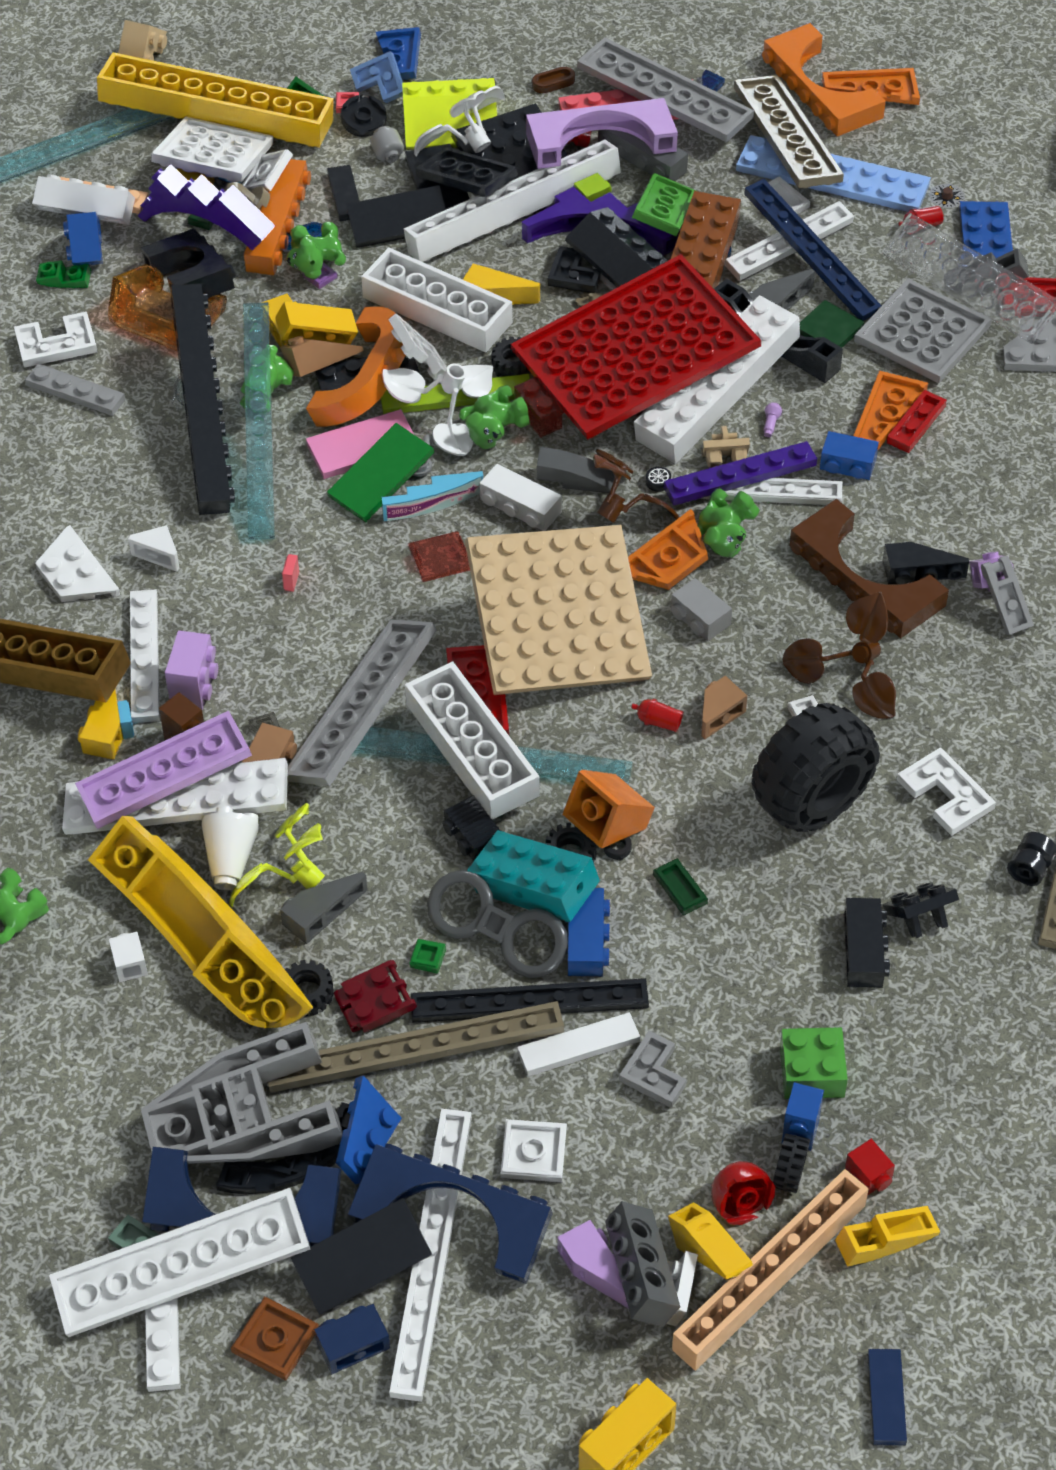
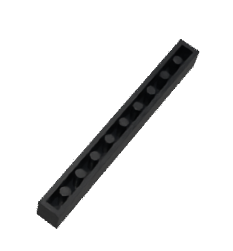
M201 284L171 285V306L198 514L230 513V503H235L234 487H229L228 481L232 480L231 465H226L225 459L229 458L228 443H223L222 437H226L225 421H220L219 415H223L222 400H217L216 393H220L219 378H214L213 373L217 372L216 357H211V351H214L213 335L208 336V330H211L210 314H205V309H208L207 293L203 294Z

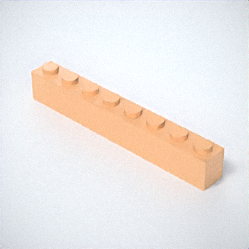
M844 1169L750 1259L753 1266L742 1271L739 1276L730 1278L673 1333L672 1351L696 1371L865 1207L868 1188Z

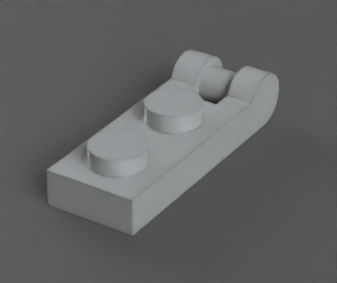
M1005 555L998 558L997 562L981 564L982 574L987 580L1006 635L1034 626L1009 557ZM1002 571L1005 579L998 581L996 573Z

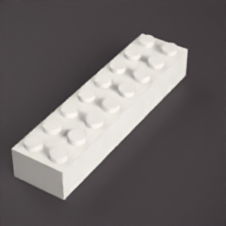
M759 295L739 317L761 339V347L648 407L634 421L636 441L676 464L800 337L799 317Z

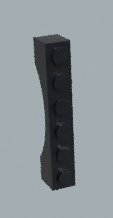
M727 278L714 288L738 315L753 302V299L744 288ZM800 335L781 357L823 383H826L841 370L843 348L825 337L813 338Z

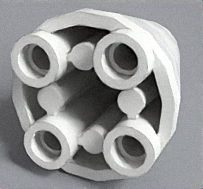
M221 806L216 808V813L204 815L201 825L214 887L220 890H233L242 877L259 829L258 815L254 813H235L232 808Z

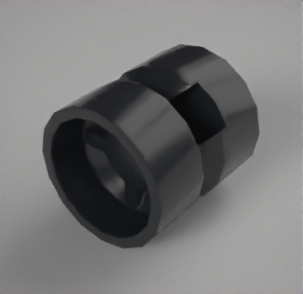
M1026 833L1019 843L1017 851L1014 852L1008 862V873L1013 879L1027 886L1039 885L1047 873L1046 868L1052 864L1056 857V844L1042 833Z

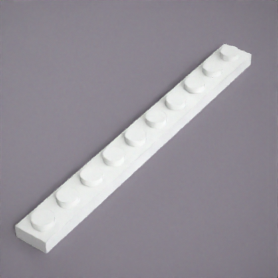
M441 1109L432 1165L442 1168L443 1164H447L461 1171L460 1175H462L472 1120L471 1112ZM447 1188L426 1190L419 1229L433 1255L412 1266L390 1386V1398L420 1402L423 1399L458 1200V1190Z

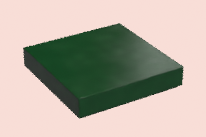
M826 300L799 322L800 335L813 338L825 337L841 348L854 338L855 334L864 325L862 320Z

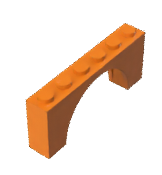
M811 23L764 40V51L762 52L764 62L769 64L779 77L783 78L789 89L794 90L800 97V100L806 103L812 109L813 114L819 117L824 122L825 127L831 130L837 137L884 118L886 101L873 88L858 92L834 91L815 84L804 74L802 70L803 65L815 55L820 54L823 35Z

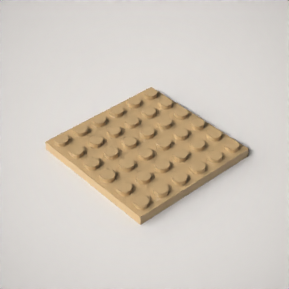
M622 525L466 538V551L494 695L641 681L652 677Z

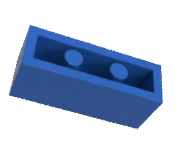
M595 888L571 922H569L568 976L603 977V966H609V948H603L604 941H609L610 924H604V917H610V899H604V888Z

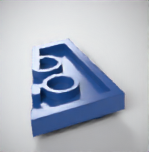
M364 1075L355 1078L353 1086L356 1089L354 1101L350 1102L348 1113L351 1114L348 1128L343 1130L336 1164L355 1185L361 1182L375 1145L385 1147V1144L402 1119Z

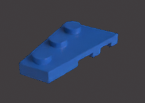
M420 28L377 31L376 36L383 54L389 51L394 54L402 80L416 79L421 39Z

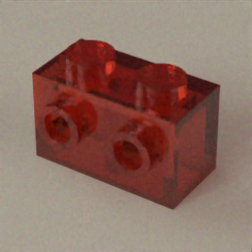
M536 377L514 386V400L523 397L528 408L529 425L540 438L562 429V414L564 412Z

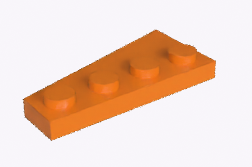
M914 68L822 72V83L826 89L840 92H858L873 88L886 102L919 105L920 102Z
M879 370L853 436L879 441V450L887 440V436L921 393L927 390L928 382Z

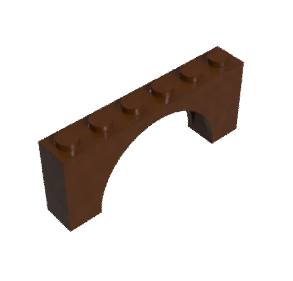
M835 499L791 529L789 543L791 550L796 555H801L807 560L814 570H819L825 575L832 585L838 586L843 590L851 601L882 592L888 612L887 631L896 634L900 639L946 607L949 589L931 575L908 584L886 585L869 581L854 573L844 563L838 547L844 537L853 530L855 513L838 499Z

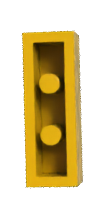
M284 301L275 317L281 341H288L291 338L302 336L303 339L351 345L358 333L352 309Z

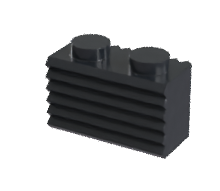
M474 795L444 810V821L442 822L444 830L450 837L455 836L461 853L464 856L469 855L473 861L496 831H501Z

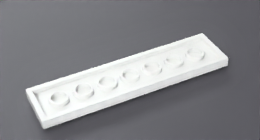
M286 758L236 763L126 816H132L142 826L202 820L204 815L216 813V808L221 806L230 807L233 809V812L241 814L287 810L288 763ZM77 782L66 783L62 826L65 835L107 831L114 827L118 820L97 829L75 785Z
M288 1188L50 1274L49 1277L65 1334L71 1337L310 1250V1246L292 1190Z

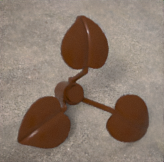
M596 449L595 452L597 454L593 456L595 468L612 470L615 475L609 495L607 494L599 507L598 514L615 523L621 511L627 513L629 508L639 500H644L664 507L673 515L675 520L679 518L671 506L646 493H640L628 504L624 505L623 503L626 499L615 492L621 476H624L629 481L631 480V477L624 469L631 474L634 471L613 455Z
M882 592L860 598L848 607L846 612L847 626L852 633L860 634L859 640L861 641L856 643L851 650L822 656L821 644L810 638L795 641L785 650L782 658L783 665L794 678L806 684L814 683L823 676L825 670L824 661L853 656L858 663H866L861 674L863 681L855 684L852 689L855 704L862 712L876 718L888 719L896 716V690L893 681L881 672H873L867 676L870 667L874 665L873 660L881 653L878 641L885 636L888 628V612Z

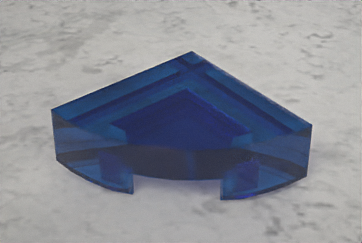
M705 70L702 74V85L717 92L725 83V78L709 70Z

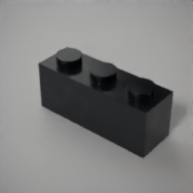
M846 898L844 931L847 987L883 988L884 977H889L890 960L884 959V952H888L889 943L888 934H883V927L887 926V910H882L881 898Z

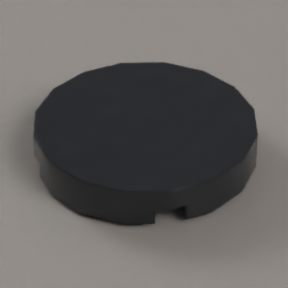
M356 95L351 97L343 104L341 109V123L343 127L355 136H372L374 131L379 127L385 126L387 121L385 106L381 101L372 96L362 97V95Z

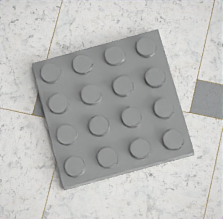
M907 278L855 334L854 342L940 383L989 329L992 319Z

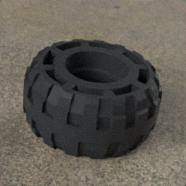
M822 703L817 704L816 707L811 706L802 710V713L793 716L779 731H776L770 738V742L759 754L758 762L753 768V779L751 782L756 800L774 820L787 829H794L797 832H808V830L815 831L825 824H830L853 805V802L867 788L870 779L873 778L880 757L879 745L874 739L876 736L860 718L846 707L841 708L835 704Z

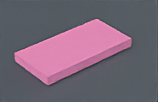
M400 409L306 438V445L322 477L327 479L346 473L395 423H398L412 434L414 433Z

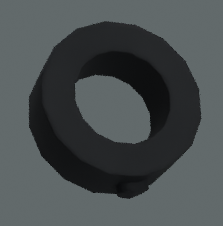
M630 837L620 840L625 845L621 850L612 849L610 845L604 847L605 854L615 860L626 858L632 848Z

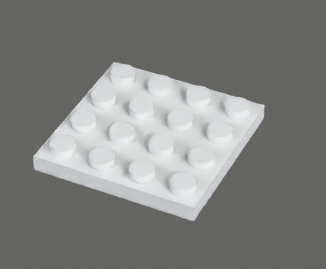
M185 116L152 152L151 162L159 163L163 167H168L171 164L173 167L181 168L185 172H199L207 177H221L230 182H242L260 161L261 156L273 145V136Z

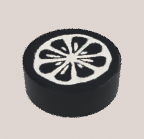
M660 466L650 468L646 473V486L652 491H665L664 481L671 479V473L668 469Z

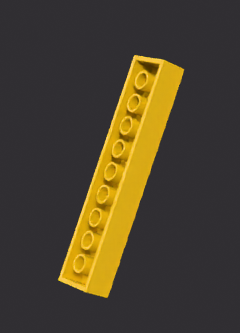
M112 52L97 76L98 101L111 105L125 106L131 109L144 110L154 114L172 116L177 119H184L185 116L271 135L276 139L305 144L310 147L320 148L333 122L334 98Z

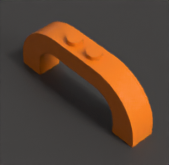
M365 307L356 321V326L365 342H376L360 372L351 382L335 390L315 392L306 410L317 427L334 426L350 421L369 410L384 395L387 389L382 378L383 369H398L406 356L401 349L403 343H400L391 332L394 328L388 319L396 314L391 309L385 307Z

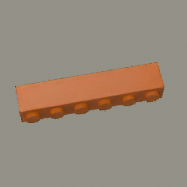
M290 159L272 190L268 191L270 193L269 203L266 208L262 205L260 211L275 227L253 250L246 246L244 252L246 272L275 275L277 266H281L282 252L288 247V235L291 229L294 228V218L299 216L300 201L305 199V187L311 181V172L307 171L305 160Z

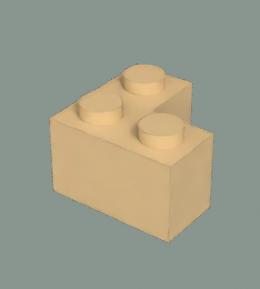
M125 20L118 53L154 61L153 52L162 54L163 49L167 45V31Z

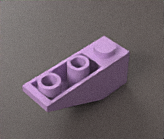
M591 1220L558 1236V1252L573 1276L628 1308L615 1256L607 1246L608 1240L602 1229H596Z

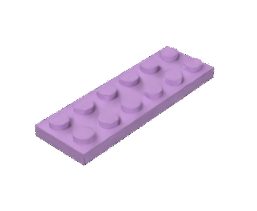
M227 711L75 783L96 828L99 829L120 819L122 816L135 812L252 756L230 712Z

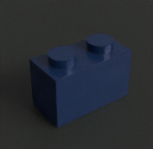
M374 1304L366 1307L358 1306L352 1309L348 1315L339 1319L326 1320L318 1328L314 1329L316 1343L331 1375L390 1349L389 1334Z

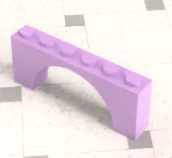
M664 98L526 115V135L538 169L561 166V151L567 142L582 133L594 130H617L634 135L645 142L653 154L677 151L678 132Z

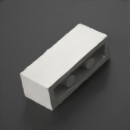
M496 464L479 483L480 500L488 506H494L504 511L510 517H516L526 522L532 528L546 531L562 512V495L499 464Z

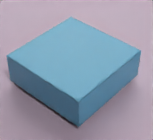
M127 700L118 701L123 738H133L134 730L129 702Z

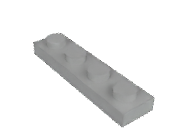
M39 363L25 379L26 386L111 416L116 413L125 401V394Z

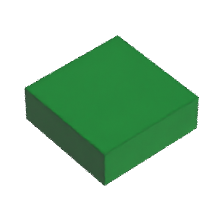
M417 939L409 962L410 968L438 974L446 952V944Z

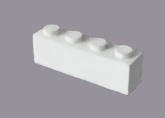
M48 174L47 177L38 176L32 204L39 210L61 214L96 212L102 221L129 225L135 197L128 191L129 189L122 186H114L113 189L107 188L106 185L98 182H92V185L83 184V181L70 178L69 181L61 180L59 176Z

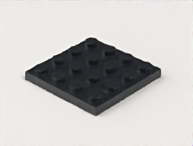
M535 103L481 121L491 144L478 153H475L470 143L465 145L453 133L451 137L459 151L515 166L518 175L512 179L514 180L538 169L526 135V115L542 112ZM471 125L455 130L465 136V130ZM564 148L561 151V159L568 156Z

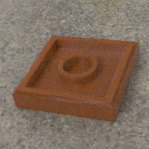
M264 1296L232 1345L231 1352L286 1381L315 1337L314 1329L318 1328L319 1324Z

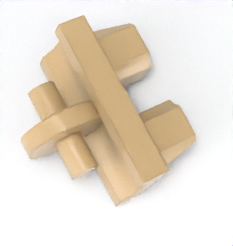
M721 426L720 434H711V440L703 441L702 457H706L708 468L722 465V456L731 455L732 462L747 458L750 440L749 438H738L737 432L728 433L727 426Z

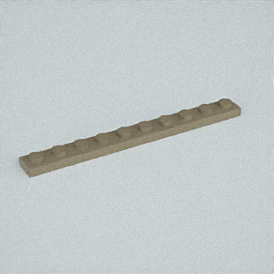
M558 1001L322 1049L319 1050L322 1063L268 1082L269 1091L272 1093L563 1033L564 1023Z

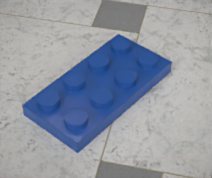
M960 201L959 212L964 264L990 252L997 258L1013 251L1008 202Z

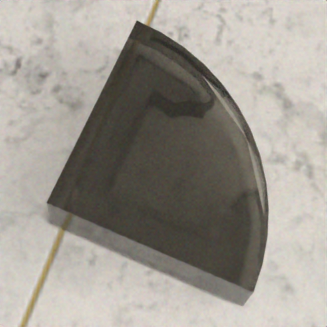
M274 712L248 720L250 729L256 734L262 722L280 727Z

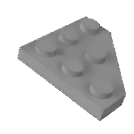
M1050 312L1003 347L1004 370L1056 372V312Z

